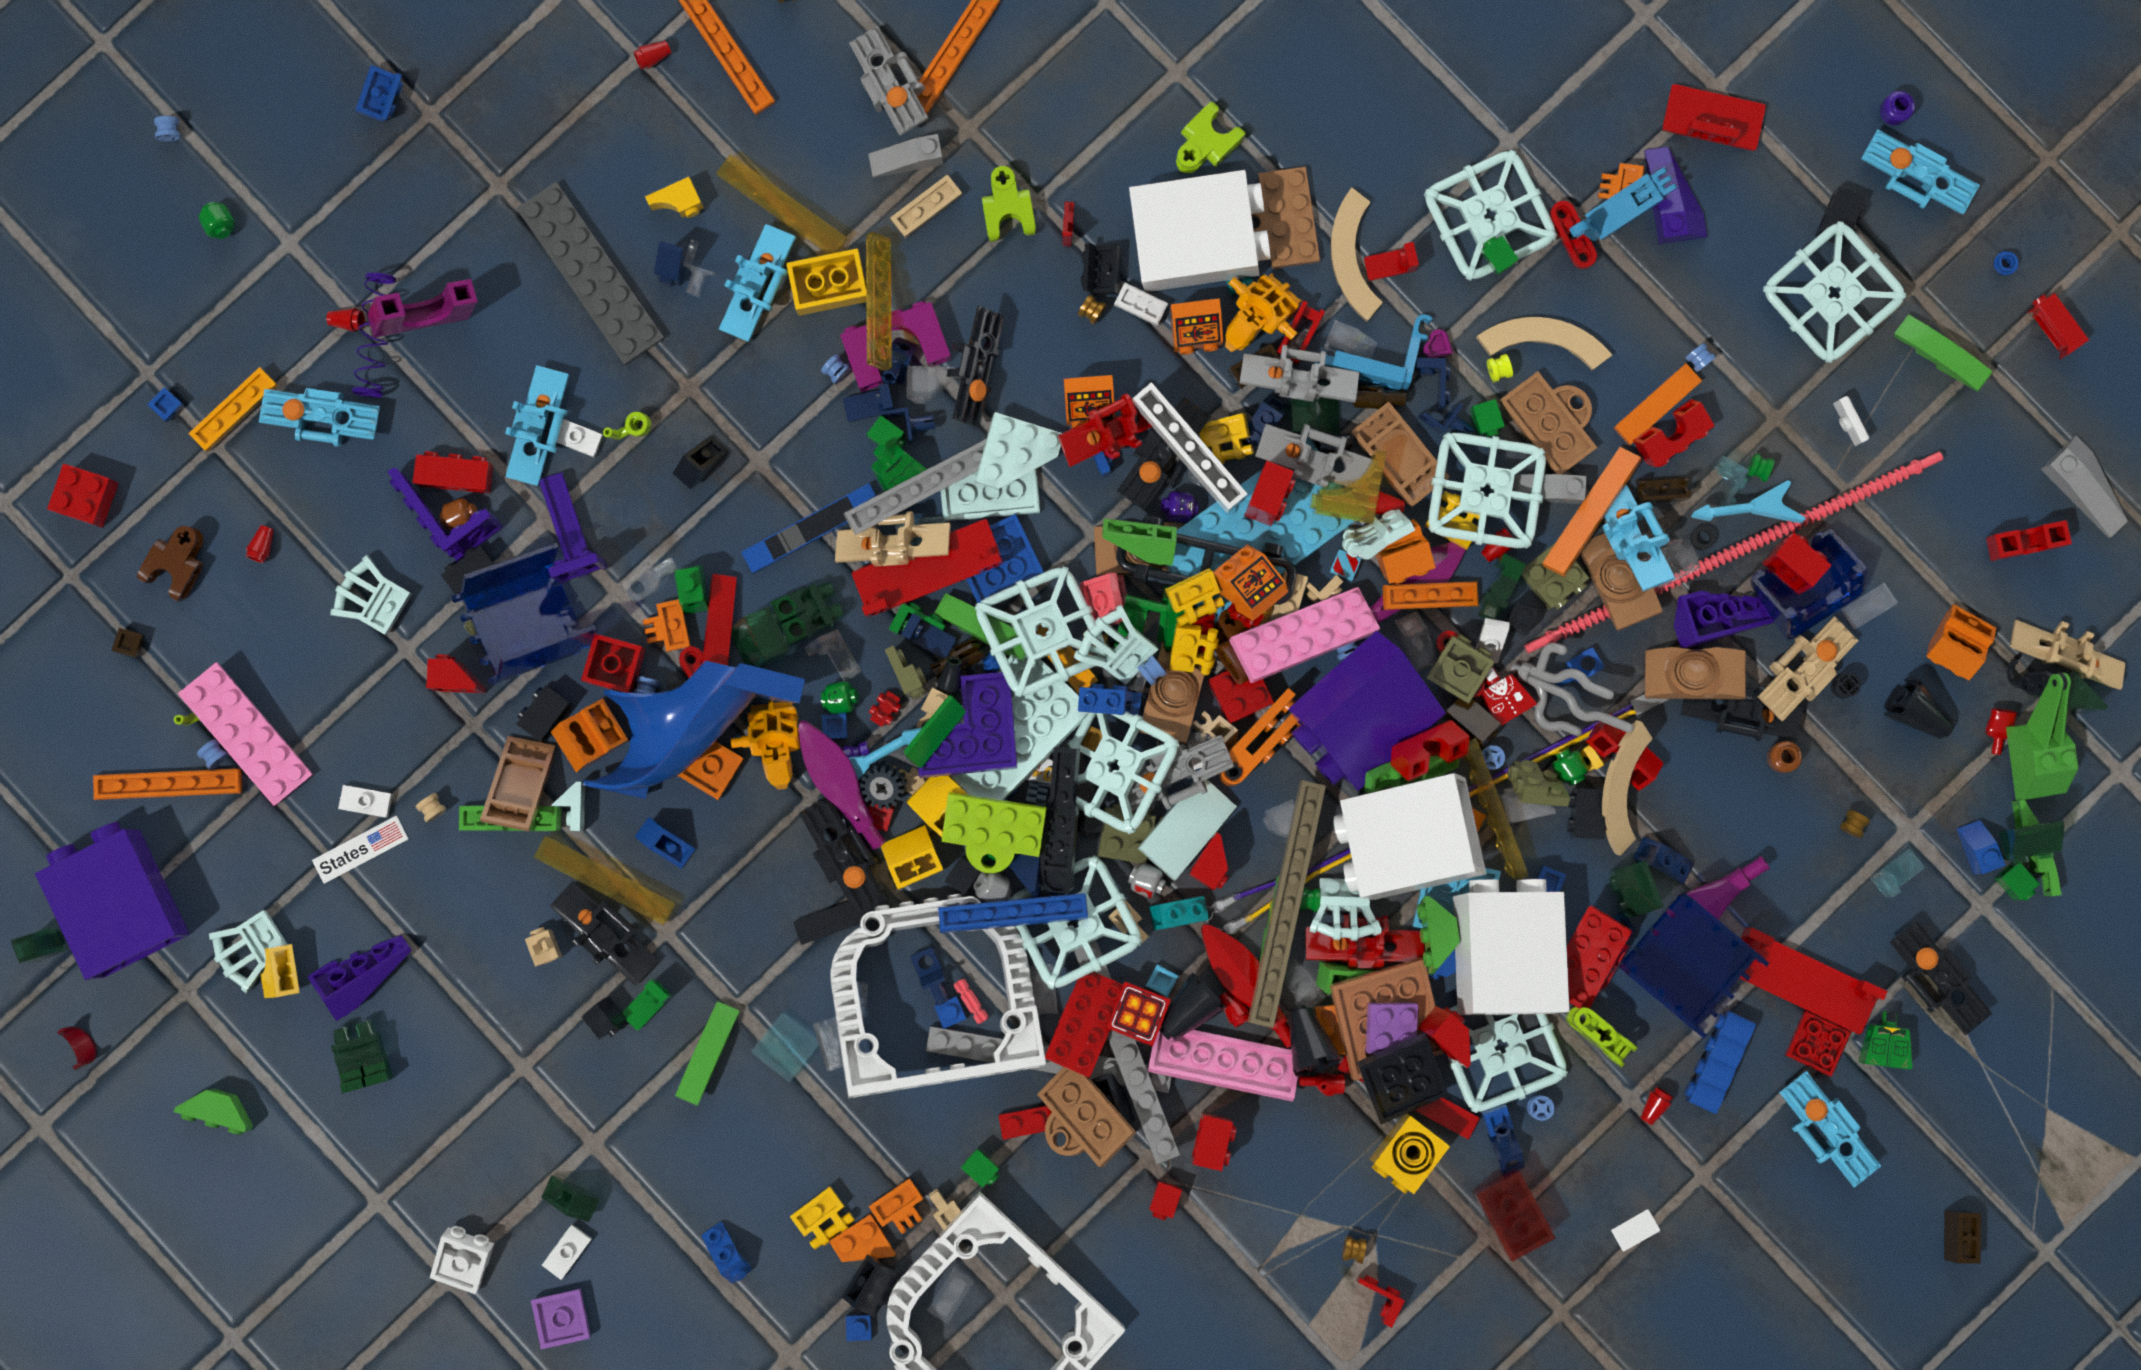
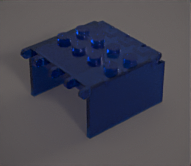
M557 543L465 574L463 576L461 593L451 597L453 603L462 601L467 611L466 614L460 616L461 622L471 620L477 635L469 638L471 644L480 642L486 656L479 659L480 664L486 665L490 663L495 676L488 679L489 685L581 653L582 649L591 646L596 630L595 626L591 625L583 629L577 628L573 630L572 628L577 627L579 622L571 606L563 609L564 606L570 603L562 585L553 587L559 582L551 578L548 568L554 565L553 563L558 551Z
M1683 892L1669 906V909L1675 914L1671 917L1664 912L1652 926L1659 933L1655 936L1648 931L1636 945L1642 950L1641 954L1639 955L1636 951L1632 950L1622 961L1620 968L1704 1039L1707 1034L1698 1026L1708 1013L1714 1018L1719 1015L1713 1008L1724 995H1727L1731 1000L1735 997L1728 990L1740 976L1747 981L1751 978L1745 971L1755 959L1766 967L1769 962L1698 902Z

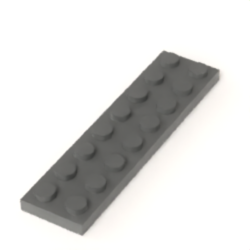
M554 182L516 208L625 366L665 339L557 182Z

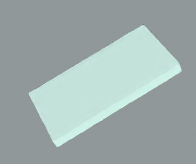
M1036 469L998 490L974 483L977 472L941 490L944 522L1040 513Z
M1207 779L1204 780L1207 793H1199L1174 804L1138 846V849L1172 880H1176L1237 807Z

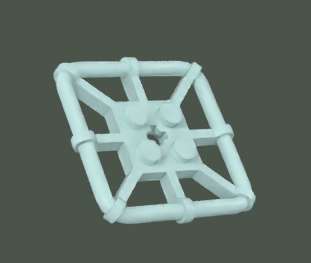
M1516 151L1501 152L1473 166L1467 165L1463 167L1462 171L1435 183L1425 190L1424 197H1426L1427 206L1441 232L1440 238L1442 242L1445 241L1458 269L1466 276L1465 279L1471 281L1494 272L1489 264L1476 269L1484 246L1483 243L1493 236L1497 239L1503 236L1507 241L1506 235L1520 230L1540 237L1541 239L1514 251L1519 259L1547 247L1552 241H1556L1557 233H1555V226L1540 197L1541 192L1539 188L1536 189L1523 161L1515 154ZM1506 161L1498 185L1483 192L1475 175ZM1511 164L1514 165L1528 193L1513 201L1510 200L1504 188ZM1468 179L1475 196L1462 202L1438 192ZM1532 201L1546 230L1521 222L1515 208ZM1436 202L1459 209L1466 223L1450 230ZM1486 210L1496 213L1495 221H1491L1490 218H1484L1487 214ZM1470 230L1477 244L1469 266L1454 239L1455 236Z
M1839 221L1824 230L1803 250L1799 249L1795 253L1796 256L1768 280L1766 286H1763V292H1765L1768 301L1789 323L1791 331H1796L1812 351L1822 360H1825V363H1832L1833 360L1843 356L1866 335L1870 336L1874 332L1873 329L1901 305L1903 299H1906L1903 287L1879 260L1880 256L1877 253H1873L1853 229L1845 225L1844 222ZM1835 235L1833 261L1820 272L1809 259V256ZM1843 235L1866 259L1852 273L1841 262ZM1802 262L1815 276L1802 288L1776 286ZM1869 266H1872L1893 292L1867 291L1856 278ZM1829 287L1840 288L1838 292L1839 298H1829ZM1776 293L1802 294L1812 307L1797 319ZM1866 297L1893 298L1892 301L1867 322L1853 309ZM1816 312L1828 324L1826 349L1820 345L1803 325ZM1848 313L1860 328L1833 350L1835 324Z
M1446 433L1439 447L1435 478H1432L1431 482L1433 491L1428 516L1430 527L1428 529L1431 533L1435 532L1443 537L1474 541L1477 545L1486 543L1510 548L1527 549L1530 547L1535 536L1539 504L1543 501L1541 491L1546 466L1544 455L1546 452L1544 449L1531 444L1501 440L1497 436L1488 438L1464 433ZM1456 442L1490 447L1487 466L1471 463ZM1449 448L1465 468L1463 483L1444 479ZM1497 449L1531 454L1530 457L1511 470L1494 467ZM1536 461L1531 494L1512 491L1514 476ZM1485 485H1489L1490 489H1493V493H1490L1488 497H1485L1484 492L1480 491V488H1484ZM1443 488L1462 491L1459 506L1438 520ZM1511 499L1530 502L1525 534L1509 515ZM1462 512L1479 515L1477 532L1443 526ZM1486 516L1503 519L1517 539L1484 534Z
M1067 567L1051 569L1026 581L1015 582L1016 585L986 597L975 606L977 619L991 647L990 653L992 657L995 656L1009 687L1015 692L1016 696L1021 697V695L1033 694L1060 681L1064 683L1068 681L1069 677L1095 666L1079 662L1064 669L1057 654V651L1068 646L1080 649L1082 641L1072 637L1067 626L1068 623L1083 618L1089 630L1096 624L1092 615V607H1088L1075 577L1068 571L1069 568ZM1058 578L1051 599L1034 606L1027 590ZM1064 580L1079 608V611L1065 617L1062 616L1056 603ZM1020 594L1028 610L1017 615H1011L990 606ZM987 615L1011 623L1017 638L1000 645ZM1038 625L1048 628L1049 631L1046 632L1045 637L1036 634ZM1100 633L1098 635V638L1105 643V640L1102 634ZM1021 644L1028 661L1018 683L1004 651ZM1091 645L1090 654L1106 659L1107 654L1098 647ZM1049 655L1057 672L1025 686L1034 661Z
M1125 711L1124 715L1111 714L1130 724V728L1123 742L1112 737L1106 714L1090 713L1080 723L1073 739H1069L1067 745L1069 746L1068 748L1080 749V752L1092 758L1085 773L1078 775L1077 785L1090 781L1098 785L1099 788L1091 803L1076 796L1077 807L1090 818L1095 817L1119 831L1127 832L1128 834L1134 833L1142 823L1155 795L1160 793L1162 789L1160 786L1176 757L1179 742L1169 733L1144 721L1140 715L1136 714L1134 716ZM1097 714L1103 738L1094 752L1082 746L1081 743ZM1139 730L1165 742L1163 745L1144 752H1139L1131 747ZM1166 753L1152 782L1139 776L1147 759ZM1118 760L1119 770L1111 772V763ZM1136 781L1148 789L1133 816L1128 794ZM1108 791L1118 796L1124 822L1099 809Z
M1096 855L1074 863V874L1089 867L1082 890L1076 893H1086L1088 919L1079 921V927L1068 926L1070 921L1047 923L1050 930L1032 938L1026 925L1016 926L1024 942L1022 944L1024 949L1028 950L1042 980L1048 985V988L1053 990L1066 986L1093 971H1096V973L1101 971V967L1131 953L1142 942L1139 929L1124 902L1126 900L1124 894L1119 892L1107 866ZM1098 870L1111 899L1094 908L1088 894ZM1024 888L1008 900L1026 899L1032 895L1027 888ZM1116 906L1130 935L1105 928L1098 915ZM1102 936L1127 943L1097 959L1089 946L1090 942ZM1055 938L1060 948V953L1051 975L1037 946ZM1083 947L1090 962L1060 977L1067 954Z
M1457 1005L1449 1008L1452 1012L1458 1013ZM1510 1014V1016L1494 1021L1492 1015H1485L1487 1025L1474 1030L1469 1029V1036L1476 1050L1475 1053L1470 1054L1471 1062L1479 1059L1485 1073L1475 1098L1463 1071V1065L1448 1057L1450 1062L1448 1066L1450 1070H1453L1464 1100L1472 1112H1482L1515 1099H1525V1095L1556 1084L1563 1077L1566 1078L1568 1073L1566 1071V1062L1553 1032V1029H1555L1554 1025L1549 1022L1547 1014H1536L1540 1027L1522 1033L1518 1023V1014ZM1544 1033L1556 1066L1533 1057L1526 1040ZM1499 1039L1502 1042H1507L1504 1053H1501L1500 1050L1496 1051L1494 1048L1498 1045L1497 1040ZM1531 1062L1554 1073L1521 1086L1514 1068ZM1507 1071L1514 1090L1482 1102L1491 1078Z

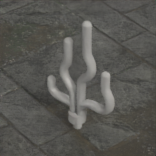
M1549 643L1544 646L1537 666L1524 662L1522 665L1516 663L1512 665L1511 672L1517 674V679L1530 684L1537 690L1538 699L1534 716L1538 725L1548 731L1562 730L1575 736L1582 734V729L1579 726L1562 720L1552 722L1545 718L1544 710L1547 704V692L1563 698L1573 715L1580 720L1587 722L1601 721L1627 733H1631L1634 730V726L1631 723L1605 712H1587L1582 710L1570 691L1553 684L1573 678L1584 689L1606 699L1614 697L1612 690L1591 682L1586 674L1580 670L1570 668L1555 674L1545 671L1550 654L1554 652L1559 655H1565L1567 653L1565 646L1558 643Z

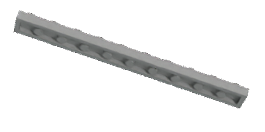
M1097 940L1090 942L1089 946L1095 958L1101 957L1102 953ZM1083 947L1074 951L1080 967L1090 962ZM1106 965L1101 967V971L1097 972L1111 979ZM1110 1030L1107 1036L1156 1165L1179 1156L1180 1154L1136 1041Z
M930 1026L926 1051L993 1063L992 1054L997 1050L1003 1039ZM1043 1046L1044 1055L1048 1050V1046ZM1099 1055L1089 1078L1094 1079L1104 1074L1112 1073L1120 1085H1125L1116 1059ZM1045 1059L1046 1065L1044 1067L1033 1068L1032 1070L1057 1074L1063 1067ZM1144 1063L1148 1071L1149 1064ZM1148 1072L1154 1090L1169 1093L1171 1076Z

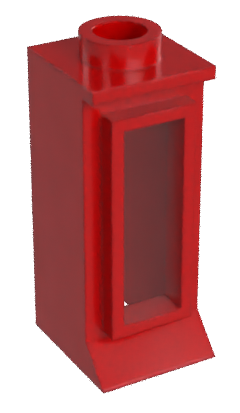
M2055 293L2049 297L2043 294L2032 302L2034 307L2027 312L2034 314L2032 317L2055 348L2060 350L2059 360L2089 341Z
M1303 301L1291 324V327L1296 331L1302 317L1313 322L1299 349L1303 351L1309 345L1325 313L1322 309L1318 312L1308 307V302ZM1286 335L1277 351L1279 357L1281 355L1282 345L1288 346L1290 342V339ZM1287 358L1293 361V365L1298 366L1300 360Z

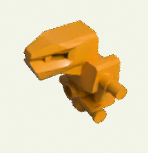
M1273 273L1269 276L1262 275L1257 283L1253 282L1249 286L1240 282L1236 277L1230 280L1228 284L1240 296L1236 301V305L1241 309L1227 327L1225 347L1230 352L1242 351L1254 341L1261 329L1269 334H1273L1278 330L1282 334L1284 333L1290 340L1297 335V332L1286 320L1293 316L1302 299L1297 298L1289 290L1290 285L1288 283L1283 285L1274 277Z
M768 700V704H752L751 712L747 714L750 726L748 727V735L731 738V747H750L753 756H762L765 776L770 784L778 790L787 789L793 774L790 752L800 749L796 708L790 702L774 703V701Z

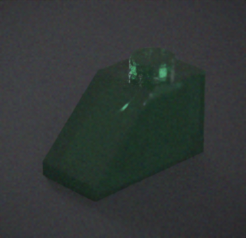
M45 929L11 940L19 964L38 963L65 951L63 948V936L56 929Z
M551 1175L541 1197L566 1216L590 1222L600 1200L587 1190L554 1175Z

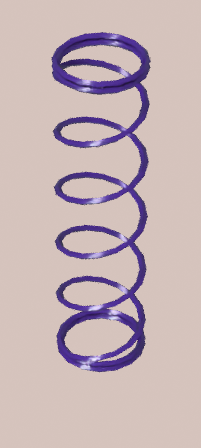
M369 272L365 274V279L367 280L364 282V285L369 291L383 296L384 294L367 287V282L393 284L396 283L397 278L389 274ZM374 299L368 300V301H366V302H364V303L362 304L361 307L363 308V310H364L365 312L368 313L369 311H367V310L364 308V305H365L366 303L373 302ZM367 322L359 326L360 332L382 343L360 346L356 352L362 358L379 365L358 368L354 371V375L359 380L379 388L353 387L352 393L366 397H382L384 393L381 391L384 389L383 386L366 381L356 375V372L359 370L386 367V364L369 359L359 353V349L364 347L389 344L387 341L364 333L361 328L370 324Z

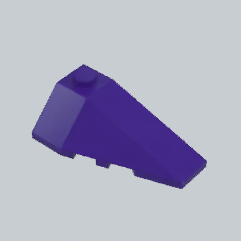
M1669 147L1644 150L1647 174L1651 176L1665 167L1667 172L1660 176V179L1662 180L1669 175L1672 178L1670 182L1665 184V187L1668 188L1674 183L1678 187L1666 195L1664 201L1653 207L1658 243L1666 244L1706 238L1704 214Z
M1698 591L1678 597L1674 629L1680 647L1685 649L1777 622L1770 600L1767 598L1737 597L1724 593L1711 594L1707 591Z
M399 935L374 945L371 951L359 954L355 952L350 954V959L340 963L337 960L329 962L308 975L307 978L334 1019L338 1021L358 1008L412 950L404 938Z

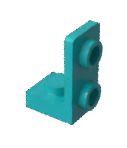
M1204 896L1149 906L1153 931L1209 919Z

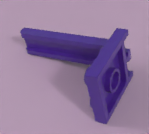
M391 468L387 471L392 478L389 481L397 492L402 491L404 494L403 502L411 511L415 509L419 515L416 518L419 524L425 530L428 528L433 534L430 536L432 542L437 548L441 547L450 557H454L457 562L465 557V552L470 548L480 546L504 528L499 519L485 508L473 513L469 521L463 525L456 526L448 535L407 477L400 473L397 468Z
M563 472L540 479L539 483L565 558L554 562V566L548 568L551 578L560 584H564L568 580L588 576L589 573L597 570L608 569L605 559L595 552L591 553L588 549Z

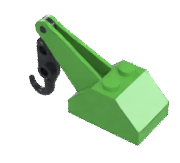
M2012 660L2007 667L2009 683L2015 688L2022 689L2027 694H2042L2027 724L2006 727L2015 799L2027 800L2066 793L2078 770L2075 743L2065 732L2068 696L2071 686L2070 677L2067 673L2051 674L2048 671L2025 673L2024 676L2017 679L2014 673V666L2018 664V660Z

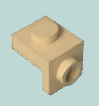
M1336 575L1320 592L1308 583L1305 586L1307 591L1305 595L1316 604L1329 597L1338 595L1342 591L1339 586L1343 581Z

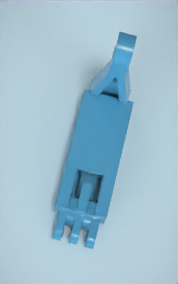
M1663 167L1651 176L1649 174L1644 175L1585 214L1586 218L1569 230L1573 237L1578 238L1584 234L1593 242L1598 239L1604 240L1664 201V197L1678 187L1675 183L1668 188L1665 187V184L1670 182L1672 178L1669 175L1662 180L1660 179V176L1667 172L1666 168Z
M1425 314L1416 318L1403 367L1337 350L1334 357L1326 355L1324 366L1359 372L1358 383L1382 385V388L1385 390L1400 391L1401 389L1407 391L1412 380L1420 342H1426L1428 339L1426 334L1419 333V324L1421 322L1429 324L1433 319Z

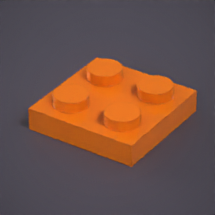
M715 741L693 764L677 776L715 799L720 800L744 758Z

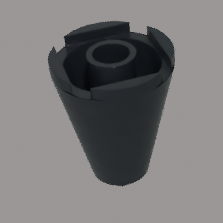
M1916 676L1907 677L1904 679L1907 682L1902 687L1897 685L1892 690L1884 704V708L1887 710V713H1884L1886 717L1938 739L1948 737L1953 732L1954 719Z
M1193 972L1188 976L1169 1005L1159 1029L1168 1041L1171 1038L1176 1041L1226 1009L1225 1005H1218L1222 1001L1203 981L1200 983L1198 979L1194 980L1197 976Z
M1306 1005L1292 1008V1013L1288 1017L1294 1075L1297 1077L1310 1075L1309 1071L1317 1070V1073L1338 1065L1339 1061H1342L1341 1056L1313 1009L1306 1008Z

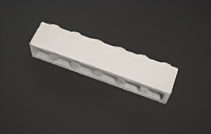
M1152 382L1133 398V404L1227 514L1246 498V491Z

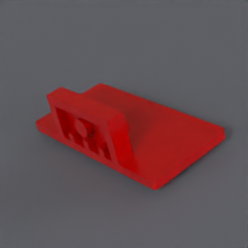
M1673 84L1669 93L1662 131L1755 151L1758 145L1766 105Z
M1594 906L1588 907L1566 947L1569 1003L1577 1008H1591L1598 993L1608 986L1630 947L1626 943L1632 934V930Z
M1091 972L1079 978L1054 1031L1051 1043L1045 1054V1059L1089 1078L1110 1030L1106 1028L1123 984L1096 972Z

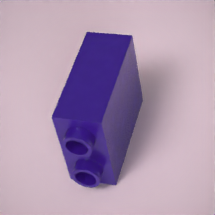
M1377 630L1288 708L1300 725L1291 733L1293 737L1310 755L1316 750H1319L1323 755L1314 763L1322 775L1332 785H1335L1343 778L1357 791L1365 785L1366 772L1391 762L1392 746L1425 732L1446 713L1403 651Z
M119 822L107 824L93 831L90 836L94 844L80 851H77L74 844H69L46 855L50 866L34 873L85 980L103 979L190 935L141 831L121 829Z

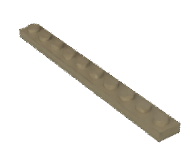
M1300 780L1250 1008L1249 1023L1274 1028L1325 793V785Z

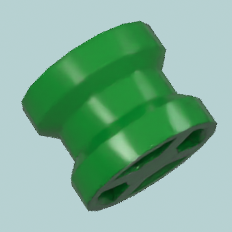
M1755 453L1749 463L1746 475L1749 477H1759L1760 481L1766 482L1772 472L1775 460L1771 458L1764 459L1760 454Z
M1304 887L1299 911L1311 909L1313 912H1318L1321 897L1320 888L1308 890Z

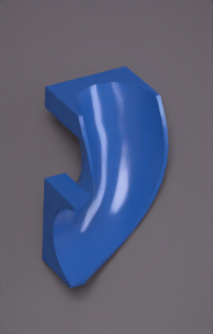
M704 661L683 685L671 691L661 693H625L604 690L603 695L608 696L619 704L628 718L631 731L630 747L623 762L611 774L596 780H584L583 785L646 799L648 787L674 778L685 771L725 732L753 698L800 703L805 679L739 663L737 667H731Z

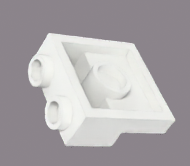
M448 1227L441 1236L430 1278L477 1294L485 1269L489 1264L494 1243L489 1242V1238L484 1235L471 1236L466 1234L465 1229L462 1227Z

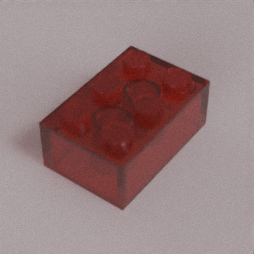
M1517 1169L1472 1192L1505 1255L1511 1262L1555 1239L1521 1172Z

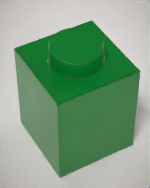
M1493 236L1483 243L1485 248L1482 249L1481 254L1497 276L1518 262L1519 258L1503 236L1498 239Z
M1496 399L1474 405L1469 410L1477 436L1492 438V436L1500 435L1499 431L1505 426Z
M881 415L866 434L873 443L878 446L884 444L888 449L895 444L902 448L906 442L904 440L905 433Z
M2012 862L1994 878L2013 900H2028L2036 893L2034 889L2040 885L2021 862Z
M979 1148L961 1166V1169L982 1188L986 1183L991 1186L1000 1176L997 1173L1000 1167Z

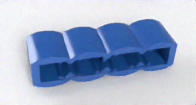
M1724 1011L1723 1014L1720 1013L1714 1023V1027H1716L1713 1037H1708L1704 1049L1707 1050L1703 1059L1700 1058L1694 1068V1072H1696L1693 1082L1689 1081L1685 1088L1684 1094L1687 1095L1685 1101L1716 1114L1725 1093L1734 1077L1736 1068L1756 1026L1755 1023L1729 1011Z

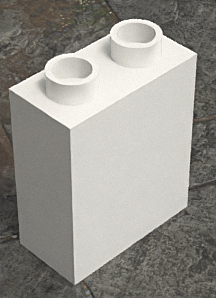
M1245 170L1129 187L1141 281L1145 292L1231 280L1233 277L1240 279L1260 276L1258 261L1271 259L1267 230L1254 232L1251 214L1264 212L1261 183L1247 185Z
M1453 773L1340 800L1343 814L1334 816V828L1341 844L1349 843L1352 862L1344 864V876L1351 892L1359 891L1360 898L1376 900L1486 875L1465 777Z
M1545 879L1517 880V892H1499V880L1469 881V893L1453 896L1454 917L1457 918L1460 943L1455 948L1457 1009L1459 1015L1555 1014L1569 1012L1564 892H1547Z

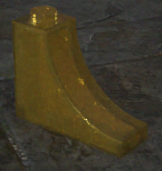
M1374 450L1366 470L1349 485L1334 490L1318 489L1316 494H1312L1310 508H1313V514L1373 524L1387 451Z

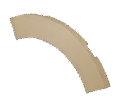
M1351 188L1342 201L1334 221L1330 245L1331 261L1336 281L1346 300L1356 313L1368 322L1383 302L1370 290L1364 281L1356 259L1355 241L1357 228L1370 201Z
M1525 317L1509 320L1485 330L1476 337L1490 357L1498 351L1519 343H1545L1567 349L1582 360L1592 371L1612 356L1602 343L1586 331L1567 322L1551 318Z
M1638 720L1633 723L1634 730L1631 733L1626 732L1618 745L1620 749L1614 761L1611 760L1603 788L1602 816L1605 817V833L1612 850L1619 856L1636 840L1627 814L1628 787L1635 764L1645 747L1653 739L1644 724Z

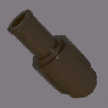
M1358 384L1356 402H1353V406L1355 408L1380 409L1387 402H1390L1391 405L1405 406L1406 390H1384L1382 385Z
M973 637L950 649L949 656L931 664L930 667L938 679L947 659L950 657L961 660L962 671L985 659L986 656L977 639Z

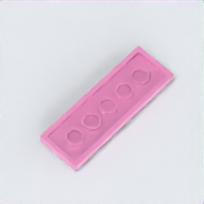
M1356 587L1235 635L1229 641L1250 682L1254 683L1368 637L1376 630L1379 632L1380 627L1359 587Z
M218 662L178 693L273 806L280 803L314 775Z
M1192 1030L1176 1041L1173 1038L1168 1041L1159 1031L1151 1050L1147 1071L1292 1102L1295 1098L1298 1079L1294 1075L1292 1052L1289 1049Z

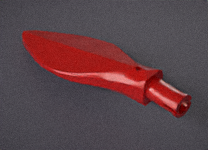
M1202 924L1203 942L1215 975L1228 993L1251 1008L1259 971L1258 959L1243 944L1212 925ZM1278 1006L1274 1028H1269L1274 1029L1284 1043V1046L1288 1048L1291 1046L1290 1029L1286 1022V1016Z

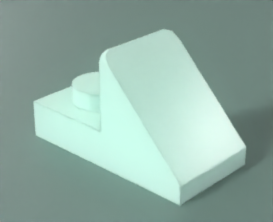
M575 782L552 806L571 807V811H568L566 816L567 826H570V831L584 832L585 786L583 782Z

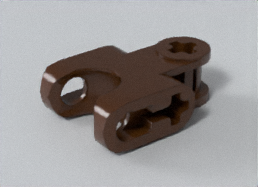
M180 526L173 532L168 543L161 539L157 540L151 547L137 573L138 580L143 583H152L160 573L168 571L172 576V584L168 591L169 596L177 602L185 600L203 569V563L195 559L204 543L203 534L198 529ZM187 535L191 539L189 543L185 539Z
M1224 610L1221 612L1215 629L1218 630L1217 637L1221 641L1216 648V653L1231 677L1240 685L1247 682L1249 678L1229 640L1231 637L1255 627H1245L1243 622L1239 621V619H1232L1230 617L1231 613Z

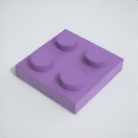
M1415 1002L1368 1003L1366 1052L1368 1054H1376L1417 1036L1418 1004Z
M581 1288L531 1300L541 1349L591 1338Z

